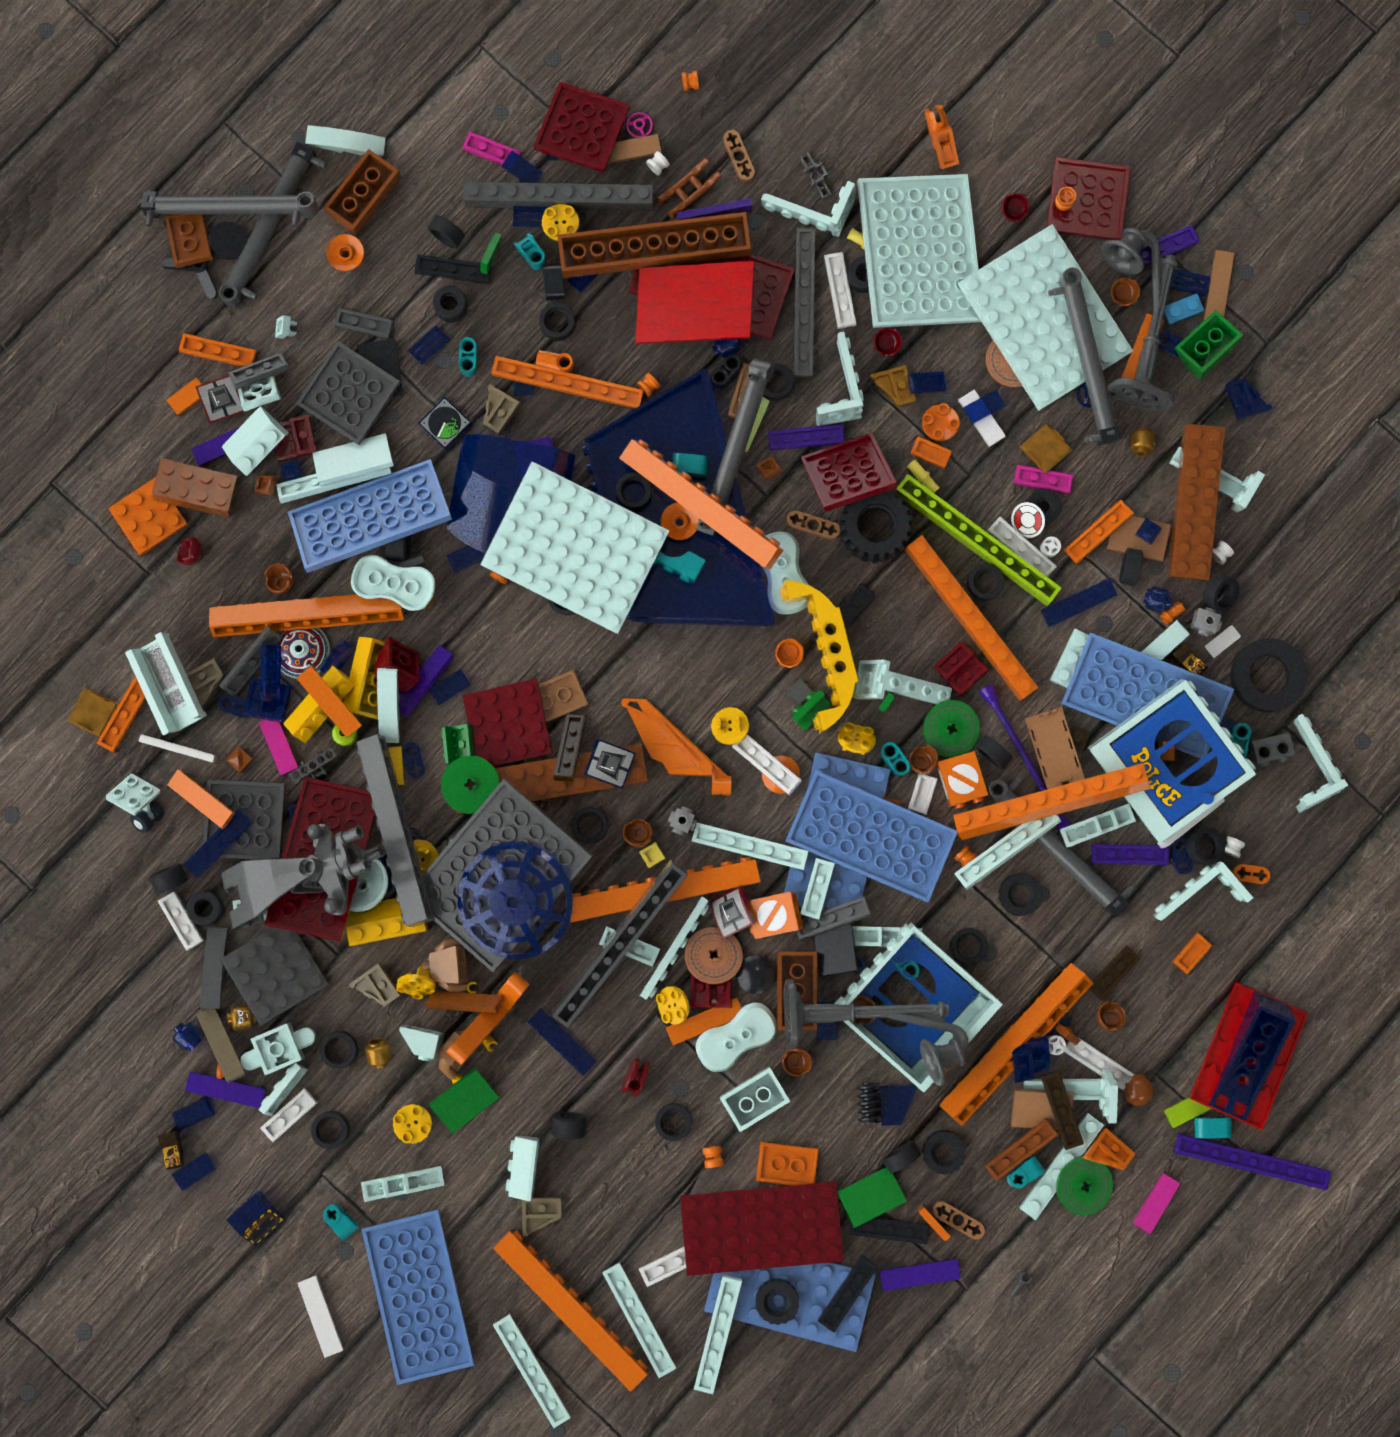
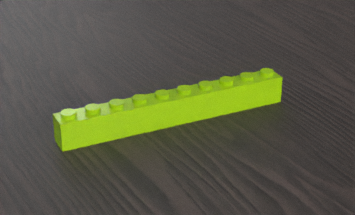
M909 474L906 475L895 491L897 496H901L905 502L986 562L998 567L1005 576L1044 605L1048 606L1061 590L1059 585Z

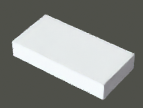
M918 774L908 810L927 815L938 778Z

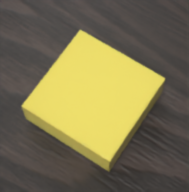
M656 842L639 852L648 868L665 859Z

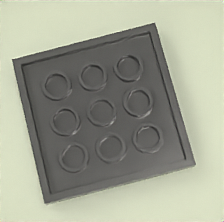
M337 341L296 404L359 445L401 382Z
M207 780V791L235 812L225 829L220 828L205 816L202 857L252 860L281 858L286 784Z
M272 928L220 959L260 1026L328 986L327 981L296 932Z

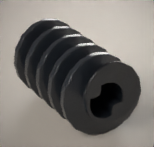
M863 1082L861 1086L856 1088V1090L862 1091L861 1094L857 1095V1098L862 1099V1102L857 1103V1106L863 1107L862 1110L857 1111L858 1114L863 1115L858 1121L862 1123H879L881 1121L877 1119L881 1118L882 1114L877 1111L881 1110L882 1106L876 1103L881 1102L882 1099L876 1096L881 1093V1090L876 1089V1087L880 1086L881 1083Z

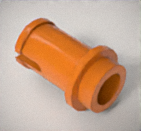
M1177 601L1168 610L1162 611L1160 618L1165 624H1172L1173 620L1185 611V608Z

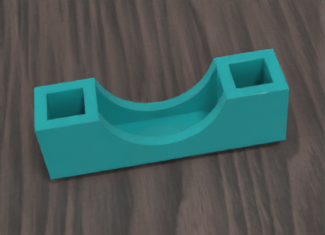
M659 551L653 564L659 563L664 566L663 569L671 574L673 572L679 574L681 580L690 583V581L695 583L706 560L690 551L680 557H669Z

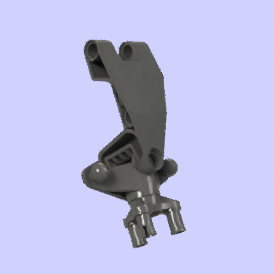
M312 824L308 827L307 834L313 839V846L316 848L314 855H310L307 858L242 861L221 873L224 890L227 893L239 891L241 904L229 912L233 930L246 929L263 922V912L290 890L293 894L322 893L325 891L328 894L324 903L325 911L337 916L343 915L347 910L349 880L371 870L372 861L385 856L386 852L380 853L385 848L381 844L368 850L356 846L352 841L364 836L363 829L360 826H356L348 831L343 830L334 836L326 824Z

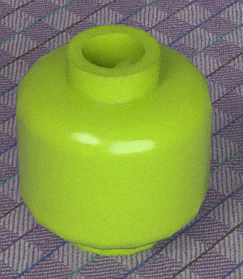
M335 725L332 730V737L341 746H351L358 739V729L346 738V736H341L344 734Z

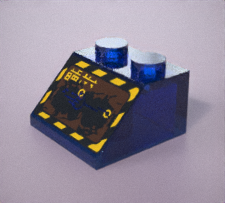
M259 1190L226 1220L240 1236L256 1247L286 1219Z

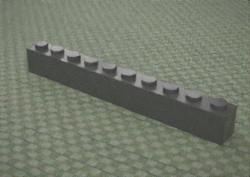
M464 182L465 207L547 209L553 205L565 204L572 206L574 209L653 211V185Z
M376 734L357 741V754L362 760V772L367 779V791L373 801L371 806L377 816L376 825L382 835L381 844L386 850V862L392 872L391 881L396 887V900L401 906L402 921L406 926L415 927L435 919L385 736Z
M672 859L667 863L553 1009V1018L567 1028L570 1026L685 879L687 871Z

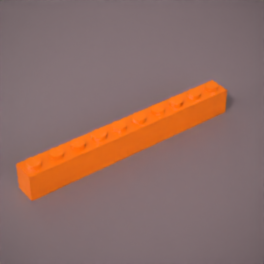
M633 439L630 441L620 456L622 461L764 568L771 569L784 551L779 547L780 543L772 537L768 539L764 536L765 531L757 526L755 528L752 527L749 519L743 515L740 517L736 515V510L728 504L724 506L720 503L721 499L713 493L710 495L706 492L707 488L698 482L695 484L691 481L692 477L685 472L680 473L676 470L678 466L671 461H664L662 459L664 456L656 450L652 452L648 449L649 445L641 439L639 441Z
M921 535L909 544L905 549L906 553L1018 700L1021 701L1035 691L1038 686L926 539Z
M357 594L209 608V628L213 637L262 633L266 626L278 632L404 620V608L395 601L387 598L366 599Z
M1144 763L953 816L957 833L961 840L1151 788Z
M751 857L740 859V863L733 864L732 861L721 863V867L714 868L713 865L702 867V871L695 872L694 869L686 870L687 876L667 902L760 883L756 859L751 860ZM657 877L645 879L646 883L638 884V881L626 883L627 887L619 888V885L607 887L608 891L600 892V889L588 891L589 895L581 896V893L569 895L570 899H566L570 922L632 910Z
M1070 963L1016 1023L1010 1027L1004 1036L996 1042L991 1050L983 1056L979 1063L970 1070L967 1076L957 1084L955 1089L944 1098L939 1106L960 1126H963L1015 1069L1013 1052L1019 1047L1021 1049L1023 1045L1031 1041L1044 1038L1093 985L1088 976Z
M511 1229L493 1249L631 1392L648 1375L647 1365L641 1359L637 1361L633 1356L634 1352L628 1345L623 1346L619 1342L620 1337L613 1330L610 1332L605 1327V1321L600 1316L596 1318L591 1313L593 1309L586 1302L582 1303L577 1298L579 1296L572 1287L570 1289L566 1287L563 1277L558 1273L555 1275L550 1270L551 1265L545 1259L541 1260L537 1256L538 1252L532 1245L527 1246L523 1242L524 1237L517 1230L514 1232Z

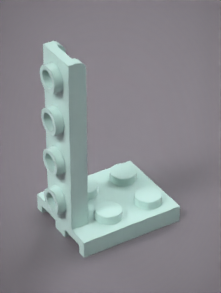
M847 181L846 186H842L839 193L840 200L838 204H834L831 212L833 214L832 217L770 194H763L761 198L762 206L770 212H780L786 218H796L805 225L810 223L821 231L828 230L832 232L833 236L839 237L856 199L855 183Z
M844 332L838 333L837 346L850 401L849 399H843L835 404L824 403L817 407V426L832 425L862 418L863 393L862 390H858L859 377L858 373H854L853 370L855 360L854 356L849 353L851 344L849 337L846 338Z
M1178 447L1169 463L1178 469L1181 447ZM1221 470L1219 492L1233 499L1232 502L1234 504L1231 509L1239 512L1247 507L1265 474L1257 471L1247 476L1244 481H1241Z
M863 660L859 662L857 672L858 683L855 685L853 698L883 699L884 693L887 691L932 704L950 700L952 688L889 671L890 661Z
M1303 714L1294 720V725L1328 783L1320 787L1316 794L1312 791L1299 799L1300 803L1296 806L1299 813L1334 796L1348 786L1345 779H1341L1340 770L1333 766L1330 753L1323 749L1321 738L1317 733L1313 732L1311 721Z
M1219 861L1212 864L1211 867L1206 866L1199 872L1201 876L1196 880L1194 878L1190 879L1185 884L1186 888L1181 892L1178 890L1169 897L1171 900L1167 904H1160L1155 909L1156 913L1153 915L1158 920L1165 919L1218 874V879L1227 887H1231L1230 893L1237 901L1248 903L1253 897L1227 866Z
M1102 1069V1079H1063L1066 1091L1073 1092L1074 1094L1073 1100H1099V1108L1102 1109L1103 1116L1106 1117L1108 1123H1117L1118 1084L1110 1069ZM1024 1079V1089L1045 1090L1041 1079Z

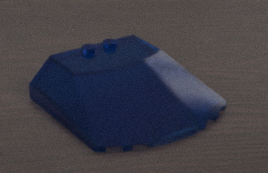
M485 434L463 435L449 508L452 520L447 521L446 529L463 544L486 554L531 462L572 481L576 456L557 447Z

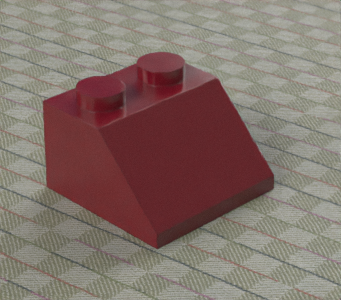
M388 637L375 662V678L377 679L378 668L397 669L399 690L406 693L420 681L419 652Z

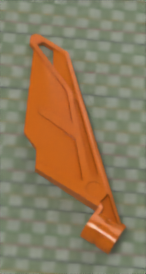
M622 699L621 704L624 708H627L651 759L663 763L669 775L712 777V795L731 796V776H727L647 699ZM629 702H637L642 711L628 706Z

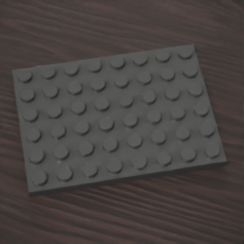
M505 778L423 874L434 921L489 970L494 972L593 855Z

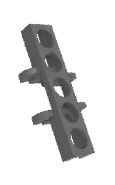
M809 152L799 156L805 168L803 172L808 174L812 181L810 185L812 187L815 186L821 199L823 200L831 196V192L824 181L826 177L829 178L832 174L824 166L826 162L821 161L817 165L814 163ZM805 157L809 158L810 162L807 164L803 159ZM819 168H822L824 172L823 175H820L818 171ZM814 173L818 174L819 178L816 180L812 178V174ZM820 183L823 184L821 188H819L818 184ZM823 189L827 191V195L825 196L821 192V190Z
M329 748L320 755L317 752L314 753L316 757L305 764L301 761L302 766L289 773L293 782L295 783L311 774L312 779H316L322 774L327 775L326 771L328 770L327 768L324 769L323 766L337 757L333 748ZM331 751L333 756L328 759L326 754ZM312 761L316 762L317 764L316 768L311 769L309 767V764ZM320 767L322 770L314 775L313 771ZM304 768L305 771H306V773L303 774V773L301 772V769ZM299 772L300 777L294 779L293 774Z

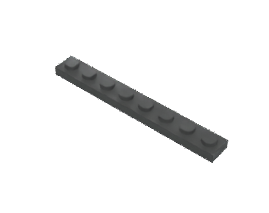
M796 228L794 377H813L815 228Z

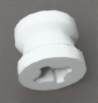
M658 151L652 159L646 161L648 167L657 176L662 173L664 168L670 166L668 160Z
M1051 536L1047 537L1040 545L1041 553L1048 558L1054 557L1061 549L1060 541L1056 537Z
M1220 541L1217 547L1212 550V558L1221 565L1226 562L1228 557L1234 554L1233 549L1224 541Z
M1227 836L1224 853L1240 858V851L1244 848L1245 843Z
M1051 1035L1045 1040V1049L1050 1054L1060 1055L1066 1049V1042L1061 1036Z

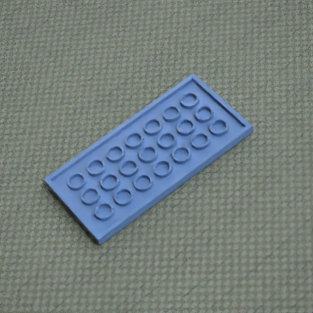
M431 459L288 511L307 573L452 520Z
M1090 632L1061 704L1118 726L1183 679L1194 684L1197 689L1195 693L1206 700L1209 705L1206 708L1209 712H1214L1220 719L1218 724L1220 725L1234 689ZM1184 690L1181 691L1179 694H1177L1176 696H1174L1172 699H1170L1169 701H1167V702H1166L1165 704H1163L1161 707H1159L1158 709H1156V710H1155L1154 712H1152L1150 715H1148V716L1145 717L1143 720H1141L1139 723H1137V724L1134 725L1132 728H1130L1129 731L1132 730L1134 727H1136L1137 725H1139V724H1140L1141 722H1143L1145 719H1147L1148 717H1150L1152 714H1154L1155 712H1157L1159 709H1161L1163 706H1165L1166 704H1168L1170 701H1172L1174 698H1176L1177 696H1179L1181 693H1183V692H1185V691H1184ZM1185 720L1172 721L1160 729L1155 741H1170L1191 726L1192 723ZM1196 729L1176 743L1175 749L1202 759L1208 754L1210 745Z
M815 753L808 786L815 770L883 799L890 769ZM810 852L808 853L804 870L789 867L784 893L796 891L799 907L803 906L816 858L831 862ZM835 863L822 911L862 897L867 877Z
M815 770L785 842L928 903L956 838L957 831Z
M439 1209L362 1228L397 1385L474 1366L473 1354Z
M834 1262L714 1273L704 1312L713 1314L723 1275L742 1279L732 1319L856 1352L876 1274L872 1275L834 1333L817 1320L852 1269V1267ZM778 1278L792 1284L799 1297L797 1314L794 1315L792 1320L787 1321L788 1323L780 1325L770 1324L768 1321L763 1320L757 1311L755 1303L759 1287L766 1281ZM773 1292L768 1297L767 1303L771 1310L781 1311L787 1305V1298L781 1292Z

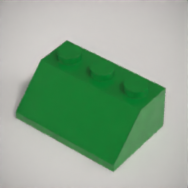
M1215 310L1175 347V350L1186 369L1200 381L1241 343L1243 334Z

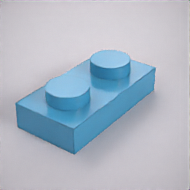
M1198 294L1165 306L1164 317L1168 326L1204 312Z

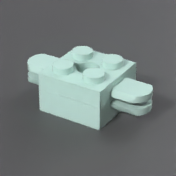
M291 1023L251 1038L254 1049L245 1052L241 1056V1065L246 1070L262 1067L264 1074L268 1075L304 1060L305 1056L302 1049L316 1041V1033L308 1027L294 1032Z

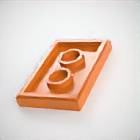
M760 1141L756 1181L784 1185L815 1183L819 1149Z

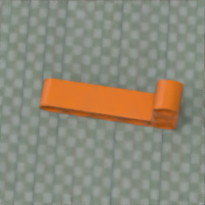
M514 972L497 993V995H503L504 999L498 1012H481L446 1053L462 1065L508 1014L530 984Z

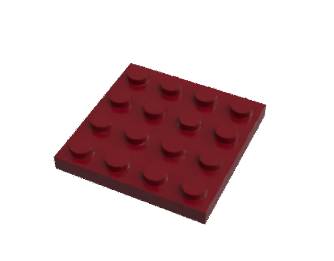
M559 82L533 148L535 151L604 173L629 112L630 104Z
M1055 157L1046 228L1053 224L1060 234L1120 240L1122 238L1130 167ZM1071 187L1076 192V200L1069 210L1062 211L1056 207L1055 198L1061 188Z
M872 432L801 456L802 464L824 512L897 488V482Z
M535 678L462 695L467 721L472 726L475 756L487 760L493 767L553 754L538 679Z

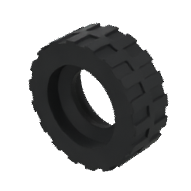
M1025 873L1010 875L1004 879L998 891L1001 906L1012 915L1025 916L1031 914L1038 909L1039 904L1042 902L1041 897L1043 893L1041 892V886L1033 876ZM1017 885L1027 887L1030 892L1029 900L1024 904H1017L1011 898V891Z
M938 1130L931 1133L923 1143L922 1157L925 1164L934 1172L943 1175L952 1174L954 1171H958L960 1166L964 1164L966 1148L964 1142L955 1133L948 1130ZM939 1143H949L953 1148V1157L947 1162H941L935 1157L934 1151Z
M778 1278L766 1281L759 1287L755 1303L757 1311L763 1320L768 1321L770 1324L780 1325L788 1323L787 1321L792 1320L794 1315L797 1314L799 1297L792 1284ZM773 1292H781L787 1298V1305L781 1311H773L768 1306V1297Z

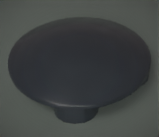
M751 955L742 960L736 978L743 990L751 994H760L772 986L775 979V971L767 958L760 955Z

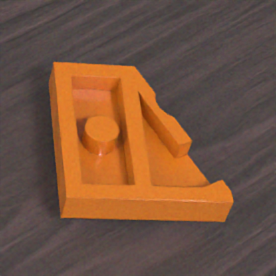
M1105 1128L1098 1135L1083 1158L1123 1170L1136 1153Z

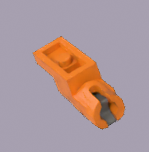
M937 105L934 108L925 109L928 130L933 148L937 153L939 167L945 169L959 164L952 128L948 125L943 106Z

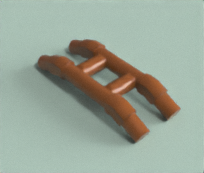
M705 157L688 174L656 198V202L661 204L672 198L675 193L680 197L682 202L668 212L670 218L675 217L678 212L685 211L687 207L706 191H709L723 176L717 171L704 184L696 178L710 163L708 158ZM689 182L697 189L690 196L681 189Z

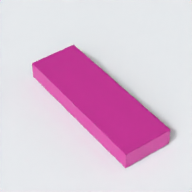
M469 131L462 147L466 152L511 170H515L521 157V151Z
M1017 464L1013 484L1070 494L1073 475L1050 470L1045 474L1039 468Z
M266 719L259 722L280 775L283 776L299 768L280 721Z
M1162 1173L1135 1217L1133 1224L1151 1234L1180 1183Z

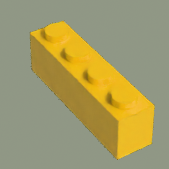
M334 666L323 676V679L341 700L355 686L345 673ZM308 694L283 724L293 736L306 743L328 718V715L312 696Z

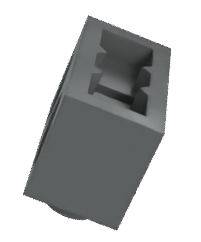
M1290 732L1255 740L1248 744L1253 765L1260 764V767L1272 765L1271 761L1277 759L1279 763L1289 761L1290 756L1295 755ZM1278 744L1284 745L1285 752L1283 754L1278 751ZM1260 748L1266 750L1265 758L1259 755Z

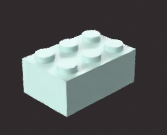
M767 1067L720 1096L723 1105L740 1132L790 1102L770 1067Z

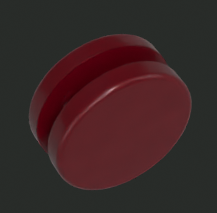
M634 1058L630 1063L621 1086L622 1092L627 1093L630 1090L631 1095L637 1097L642 1090L650 1069V1064L644 1062L641 1068L638 1069L640 1059Z

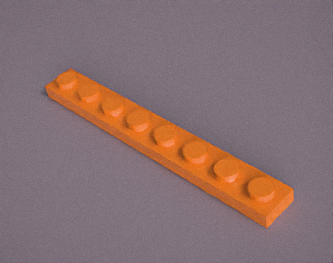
M499 356L495 357L491 373L495 377L637 410L640 408L643 390Z

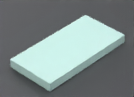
M386 433L363 439L359 445L351 442L312 453L320 486L394 466Z

